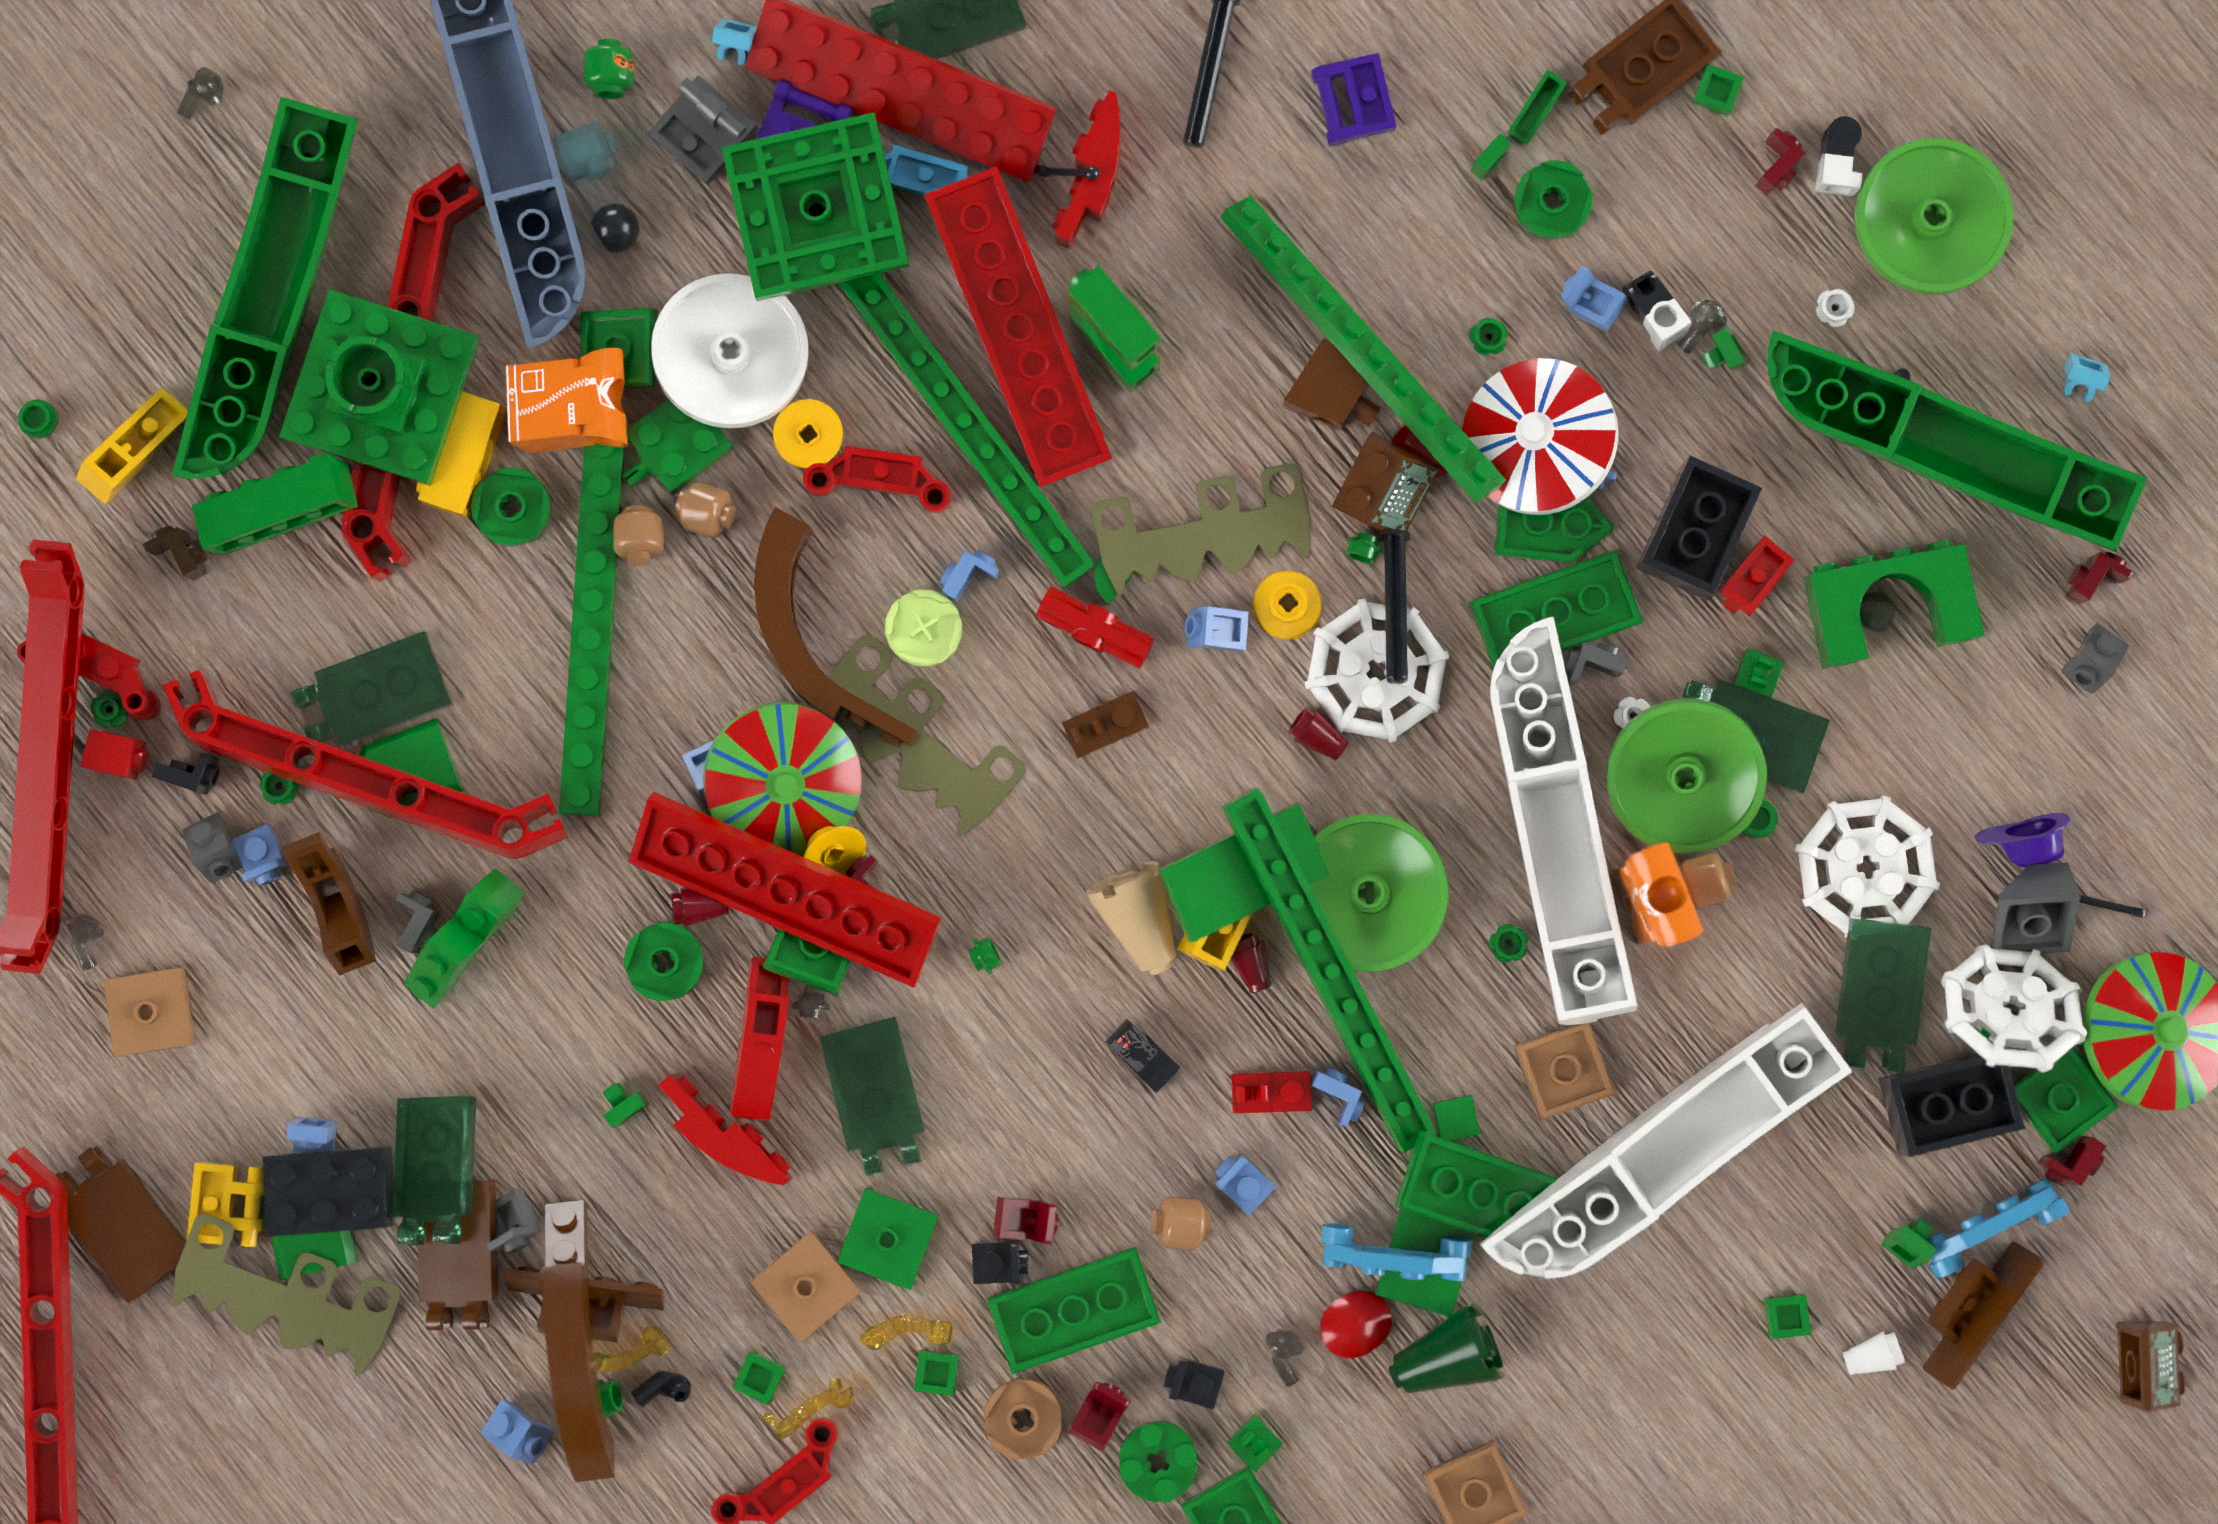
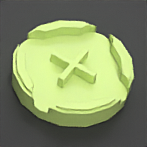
M917 589L902 596L892 604L886 616L885 635L891 650L900 660L914 667H932L945 662L956 652L962 639L963 623L958 609L947 596L934 590Z

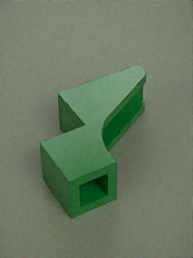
M496 868L493 869L466 894L456 915L426 941L404 985L411 990L415 997L423 1000L434 1009L446 997L489 938L514 914L525 892Z

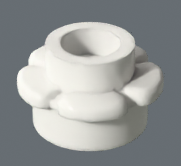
M1842 289L1824 291L1817 299L1819 305L1816 308V314L1818 318L1824 323L1828 322L1832 327L1844 325L1847 321L1846 319L1853 316L1854 303L1852 298ZM1833 304L1838 306L1837 311L1831 309Z
M1634 697L1624 698L1619 702V708L1614 711L1615 724L1623 729L1632 720L1630 718L1631 712H1635L1638 715L1650 708V705L1641 698L1638 700Z

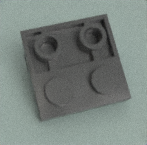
M698 75L693 81L686 78L681 82L678 91L682 94L651 128L648 135L708 186L725 167L721 147L746 142L758 127L755 122Z

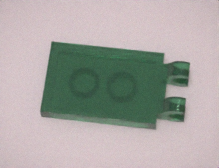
M893 0L894 2L870 9V19L875 31L886 29L896 23L901 39L892 42L934 59H940L1026 29V22L1018 0Z
M425 631L314 672L317 684L304 686L290 692L295 706H299L300 709L319 702L325 718L324 722L315 723L303 728L306 737L322 743L337 736L342 746L454 705L430 639Z
M1720 679L1716 681L1714 689L1693 680L1687 682L1682 695L1683 698L1706 700L1721 705L1739 716L1750 727L1759 741L1764 755L1767 782L1799 794L1805 792L1830 721L1829 719Z
M1849 918L1835 1035L1846 1037L1843 1059L1848 1063L1849 1067L1864 1068L1866 1063V1046L1884 1047L1882 1067L1887 1068L1888 1071L1904 1072L1906 1059L1905 1044L1917 1045L1931 936L1930 927Z
M892 1017L820 1036L848 1152L860 1149L866 1175L870 1176L884 1172L878 1150L900 1145L904 1165L908 1166L922 1162L914 1135L926 1131L897 1018Z
M476 1097L397 1098L392 1217L403 1218L397 1230V1244H407V1246L424 1245V1222H437L433 1231L434 1243L460 1245L461 1216H472Z

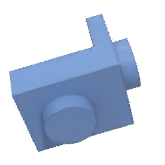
M1581 266L1575 275L1569 277L1561 294V298L1571 314L1605 332H1608L1629 302L1626 294L1595 279L1590 269Z
M976 550L974 555L964 551L957 565L950 563L940 579V583L944 585L942 589L943 595L957 603L976 570L996 581L1000 575L999 570L994 567L997 561L979 550Z
M1327 1068L1325 1074L1316 1071L1311 1086L1346 1101L1337 1123L1347 1127L1350 1120L1357 1122L1365 1104V1101L1359 1098L1362 1091L1348 1085L1349 1076L1331 1068Z
M501 1399L481 1434L509 1458L533 1464L546 1449L547 1442L554 1431L547 1425L535 1422L512 1402Z

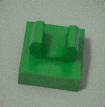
M1724 328L1713 334L1712 337L1718 347L1701 355L1706 366L1711 370L1727 362L1730 370H1737L1749 363L1730 328Z
M1747 648L1732 686L1769 700L1772 698L1785 662Z
M619 1082L617 1084L614 1083L602 1092L608 1102L614 1107L603 1115L611 1128L620 1126L650 1104L641 1091L628 1096Z
M1919 1218L1916 1224L1911 1222L1908 1226L1904 1224L1892 1230L1881 1243V1246L1912 1269L1930 1261L1937 1249L1926 1241L1933 1227L1922 1218Z
M1254 1414L1227 1441V1444L1256 1472L1283 1445V1442Z

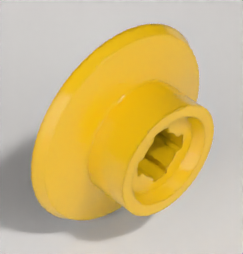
M813 399L798 400L789 404L778 415L773 428V440L778 453L788 463L800 468H808L815 463L825 464L829 462L838 452L843 438L842 424L836 412L827 404ZM809 428H813L817 438L809 441V443H805L800 436L801 432L804 433Z
M1292 570L1278 571L1267 576L1258 585L1253 597V612L1260 627L1271 636L1285 640L1296 639L1309 633L1318 623L1322 613V597L1316 584L1306 575ZM1286 595L1291 596L1294 602H1297V606L1290 612H1285V609L1279 605V601L1285 598Z
M824 827L810 837L804 858L846 875V871L860 856L864 858L866 840L859 830L852 827Z

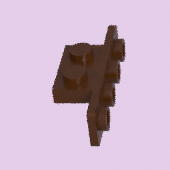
M2012 1242L1992 1270L1973 1257L1968 1265L1958 1273L1956 1282L1946 1296L1936 1304L1933 1314L1927 1321L1944 1337L1923 1365V1370L1950 1389H1955L2043 1267L2044 1260L2016 1242Z
M520 1266L517 1270L506 1269L504 1278L508 1290L542 1295V1273L538 1269L528 1266ZM605 1276L596 1277L595 1280L588 1279L589 1314L593 1340L617 1343L625 1306L653 1310L664 1309L663 1289L658 1288L652 1283L640 1281L634 1283V1285L623 1284ZM543 1303L537 1326L539 1333H545Z

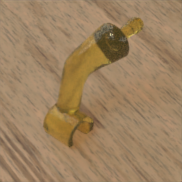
M899 1315L869 1327L865 1334L860 1336V1342L871 1350H878L903 1332H917L928 1334V1343L937 1345L942 1343L948 1344L951 1341L953 1327L948 1321L926 1320Z
M648 1326L641 1335V1343L632 1349L622 1353L607 1355L599 1352L594 1353L596 1373L629 1368L651 1353L663 1355L668 1352L670 1341L665 1336H661L659 1328Z
M834 1378L829 1383V1389L802 1402L782 1421L775 1418L771 1413H765L763 1420L777 1428L775 1432L776 1438L785 1439L800 1428L810 1416L830 1403L837 1408L850 1406L854 1401L853 1387L850 1386L844 1392H840L842 1388L841 1379Z

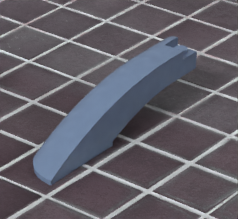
M430 0L527 349H530L556 336L574 316L583 295L585 265L512 0Z

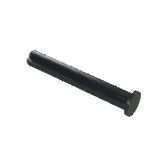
M1212 0L1213 7L1184 135V144L1195 148H1202L1204 146L1234 6L1240 4V0Z
M1391 529L1379 534V540L1384 542L1386 678L1390 684H1403L1408 680L1406 542L1410 540V533L1405 530Z

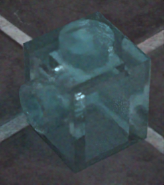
M599 121L555 136L566 171L573 182L586 177L588 180L602 178L609 174V169L617 167L613 154L619 152L612 131L605 132Z

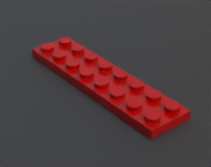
M765 0L753 39L752 49L749 52L745 65L747 70L777 82L781 78L792 82V87L839 106L841 103L852 106L851 111L857 114L875 113L877 122L989 167L997 166L999 171L1027 182L1033 179L1057 107L789 0Z
M997 166L924 194L929 211L1039 488L1112 459Z
M653 792L647 799L628 861L635 866L913 988L920 979L942 917L656 792Z

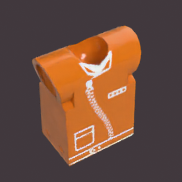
M599 349L584 355L580 359L569 358L505 366L508 442L528 454L594 446L595 443L611 447L628 446L627 419L621 404L625 385L622 349Z
M1669 843L1657 844L1641 850L1628 858L1625 862L1626 865L1610 871L1638 944L1656 941L1659 946H1672L1689 941L1702 933L1703 927Z

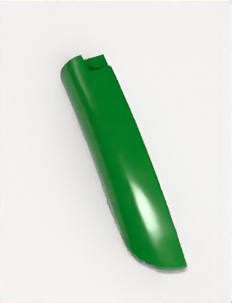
M280 97L262 171L240 246L213 324H210L172 476L199 479L223 474L243 463L262 441L283 385L312 295L359 119L293 99Z
M1774 330L1772 332L1767 354L1770 383L1784 409L1804 426L1935 483L2117 552L2146 484L2147 477L2018 429L1930 391L1915 382Z

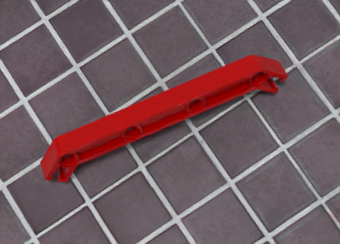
M459 162L412 194L395 267L388 308L405 312L411 307L418 308L417 317L434 321L453 226L486 204L485 199L474 185L468 188L469 193L449 203L446 199V195L461 183L465 182L468 184L472 181ZM430 203H441V208L437 215L433 217L424 216V211ZM377 379L371 383V386L376 383ZM354 462L351 478L358 507L343 513L341 530L370 577L381 582L390 576L391 572L388 568L383 570L377 565L371 554L373 548L385 542L394 553L388 558L392 565L398 563L401 566H405L412 561L390 528L401 476ZM365 520H371L373 523L372 533L368 537L359 538L357 534L359 524Z
M33 539L29 546V551L31 555H34L35 561L23 559L19 565L20 573L29 594L8 905L7 915L0 927V956L5 954V957L1 959L0 966L2 970L40 974L58 936L61 924L85 586L71 543Z
M200 669L189 673L195 683L193 684L195 691H200L202 700L200 703L192 704L188 708H185L181 701L184 696L179 689L181 686L178 680L163 684L180 728L193 745L200 749L272 773L281 778L289 779L295 783L509 859L524 858L569 838L560 818L553 821L554 825L531 832L528 827L529 823L548 813L551 816L557 814L549 793L509 810L222 708L218 705L209 681ZM203 719H212L208 729L202 732H195L198 722ZM307 755L315 756L311 766L305 769L297 768L298 762L302 757ZM407 792H417L418 799L415 803L408 806L400 804L404 794ZM517 828L523 831L522 836L516 842L507 843L503 841L505 833L510 829Z
M22 1147L14 1151L7 1158V1161L10 1164L16 1163L31 1179V1183L23 1188L7 1176L9 1171L6 1168L0 1169V1194L17 1208L27 1519L28 1524H78L67 1190L63 1182L29 1150ZM36 1188H43L50 1194L51 1200L48 1207L41 1206L35 1201L34 1193ZM43 1300L51 1303L54 1308L53 1318H45L39 1313V1301ZM48 1413L57 1419V1430H49L43 1425L42 1414Z

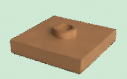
M185 967L103 979L114 1057L195 1045Z
M1590 1023L1569 1025L1513 1045L1540 1120L1615 1095Z
M810 1231L750 1282L799 1343L803 1342L862 1292L813 1231Z
M1494 1440L1422 1473L1445 1524H1510L1529 1515Z

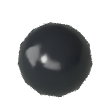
M611 203L601 206L591 221L592 227L608 252L617 253L628 250L636 242L640 232L637 216L623 204Z

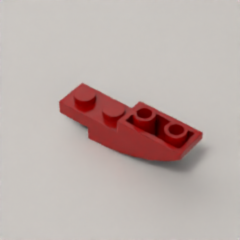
M1109 90L1105 100L1098 98L1089 117V120L1094 122L1088 134L1081 132L1072 151V154L1076 155L1075 163L1077 169L1096 166L1099 170V177L1095 181H1089L1086 177H1076L1069 191V195L1073 196V199L1068 209L1066 210L1061 207L1053 222L1052 229L1056 230V243L1067 249L1071 248L1086 215L1101 222L1115 184L1120 154V112L1117 94Z
M752 957L749 967L742 1033L738 1043L730 1117L769 1121L776 1090L787 1019L789 978L765 970L764 963L766 958Z
M670 1074L658 1085L685 1114L673 1126L706 1155L732 1170L764 1182L785 1185L792 1179L787 1172L791 1168L789 1163L776 1150L770 1154L760 1143L764 1140V1137L753 1124L748 1121L743 1125L739 1120L726 1130L722 1125L726 1121L724 1116L712 1104L705 1107L695 1096L699 1093L698 1088L685 1075L678 1078L676 1074Z

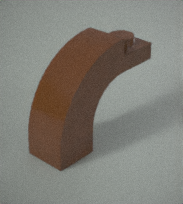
M320 832L282 846L284 858L305 889L314 909L320 929L323 952L338 975L375 962L374 946L366 916L352 880L334 847L329 848Z

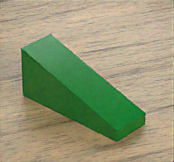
M1547 70L1507 132L1528 145L1569 82L1552 71Z

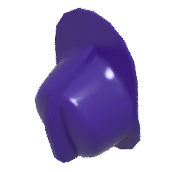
M2064 813L2040 815L2022 822L1982 830L1975 835V839L1985 844H2000L2009 860L2019 867L2026 868L2028 865L2048 864L2060 859L2064 855L2062 829L2068 825L2070 818Z

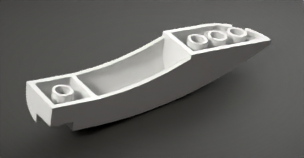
M1549 617L1524 628L1510 640V644L1495 664L1491 678L1490 696L1516 828L1558 1022L1563 1025H1576L1597 1022L1598 1018L1637 1011V1001L1611 889L1587 764L1554 617Z
M1801 1003L1771 1025L1767 1023L1619 1130L1537 1195L1480 1244L1495 1261L1521 1275L1524 1273L1549 1279L1578 1273L1593 1265L1658 1220L1661 1214L1723 1164L1792 1113L1849 1075L1852 1070Z

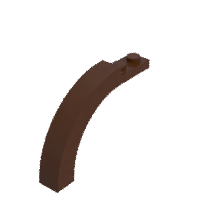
M775 507L765 526L759 544L754 579L755 605L759 625L775 663L802 697L835 722L838 721L845 709L849 711L845 718L856 725L866 729L870 723L882 730L879 736L881 739L899 749L903 742L912 747L919 735L917 730L837 685L825 675L809 654L797 624L794 607V585L802 552L813 530L809 525Z
M584 1200L545 1204V1267H542L543 1316L552 1395L564 1452L575 1483L615 1478L614 1440L608 1427L600 1396L591 1336L588 1298L587 1206Z

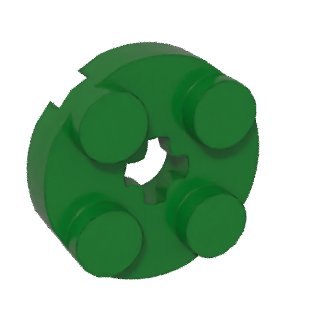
M1549 160L1528 170L1520 179L1514 194V208L1518 223L1526 228L1528 232L1542 239L1558 240L1571 237L1584 225L1593 205V193L1591 187L1588 186L1587 181L1583 178V173L1574 165L1560 160ZM1552 191L1558 192V199L1564 201L1563 206H1556L1554 210L1549 209L1547 203L1543 201V195L1549 196Z
M502 468L493 472V475L487 477L484 482H480L472 497L471 512L475 523L484 535L499 545L516 547L538 540L551 517V499L545 485L530 472L520 468ZM510 497H516L517 503L522 505L521 511L516 512L514 517L508 518V513L501 508L502 504L509 503Z
M661 922L647 926L635 934L627 945L624 955L625 971L635 990L646 998L656 1001L682 998L695 988L702 976L704 969L702 945L688 929L680 925ZM665 950L671 952L670 959L675 961L673 969L667 968L664 973H660L658 971L659 965L654 962V957L656 955L662 956Z
M1164 1420L1147 1422L1134 1428L1124 1439L1119 1452L1120 1475L1128 1489L1136 1496L1151 1502H1170L1183 1494L1194 1481L1198 1468L1197 1452L1188 1433L1178 1425ZM1160 1450L1166 1453L1165 1461L1170 1466L1167 1469L1159 1468L1157 1472L1150 1469L1151 1462L1147 1460L1150 1453L1157 1455Z

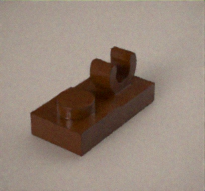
M1133 691L1062 722L1077 759L1149 728Z

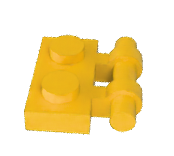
M195 1162L187 1238L195 1218L200 1214H208L229 1222L234 1230L242 1231L240 1246L256 1247L258 1232L262 1231L263 1219L259 1218L261 1197L264 1196L263 1167L249 1166L247 1182L236 1181L238 1165ZM235 1194L246 1195L243 1217H233ZM206 1224L198 1232L199 1243L221 1245L223 1232L215 1224Z

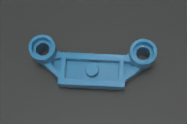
M893 145L892 152L884 155L891 187L924 196V194L968 177L969 169L966 165L901 146Z
M2044 1178L2026 1187L2029 1196L2019 1200L2018 1196L2014 1195L1996 1204L1998 1212L1984 1218L1982 1213H1979L1961 1222L1960 1225L1963 1230L1946 1238L1943 1231L1928 1237L1926 1241L1937 1248L1930 1259L1932 1263L1929 1265L1936 1279L1950 1275L1965 1266L1959 1252L1971 1248L2035 1214L2041 1225H2046L2068 1214L2071 1211L2064 1198H2058L2049 1179Z
M1335 1223L1322 1224L1321 1241L1325 1242L1323 1265L1345 1268L1347 1264H1351L1354 1267H1361V1273L1368 1275H1385V1270L1400 1271L1402 1278L1423 1280L1425 1274L1442 1273L1441 1278L1453 1281L1465 1280L1467 1258L1471 1257L1473 1240L1443 1236L1440 1241V1252L1434 1253L1354 1244V1227Z

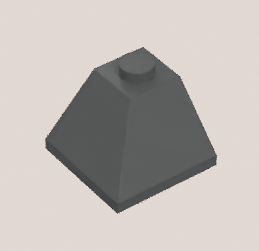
M2068 862L2028 865L1999 894L1990 948L2028 952L2036 949L2041 952L2040 954L2070 952L2081 894Z

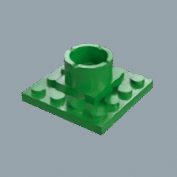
M875 113L721 147L756 301L910 267ZM816 211H824L822 215L812 217Z
M329 289L279 437L431 486L480 338L474 334ZM377 379L376 383L371 386V383Z

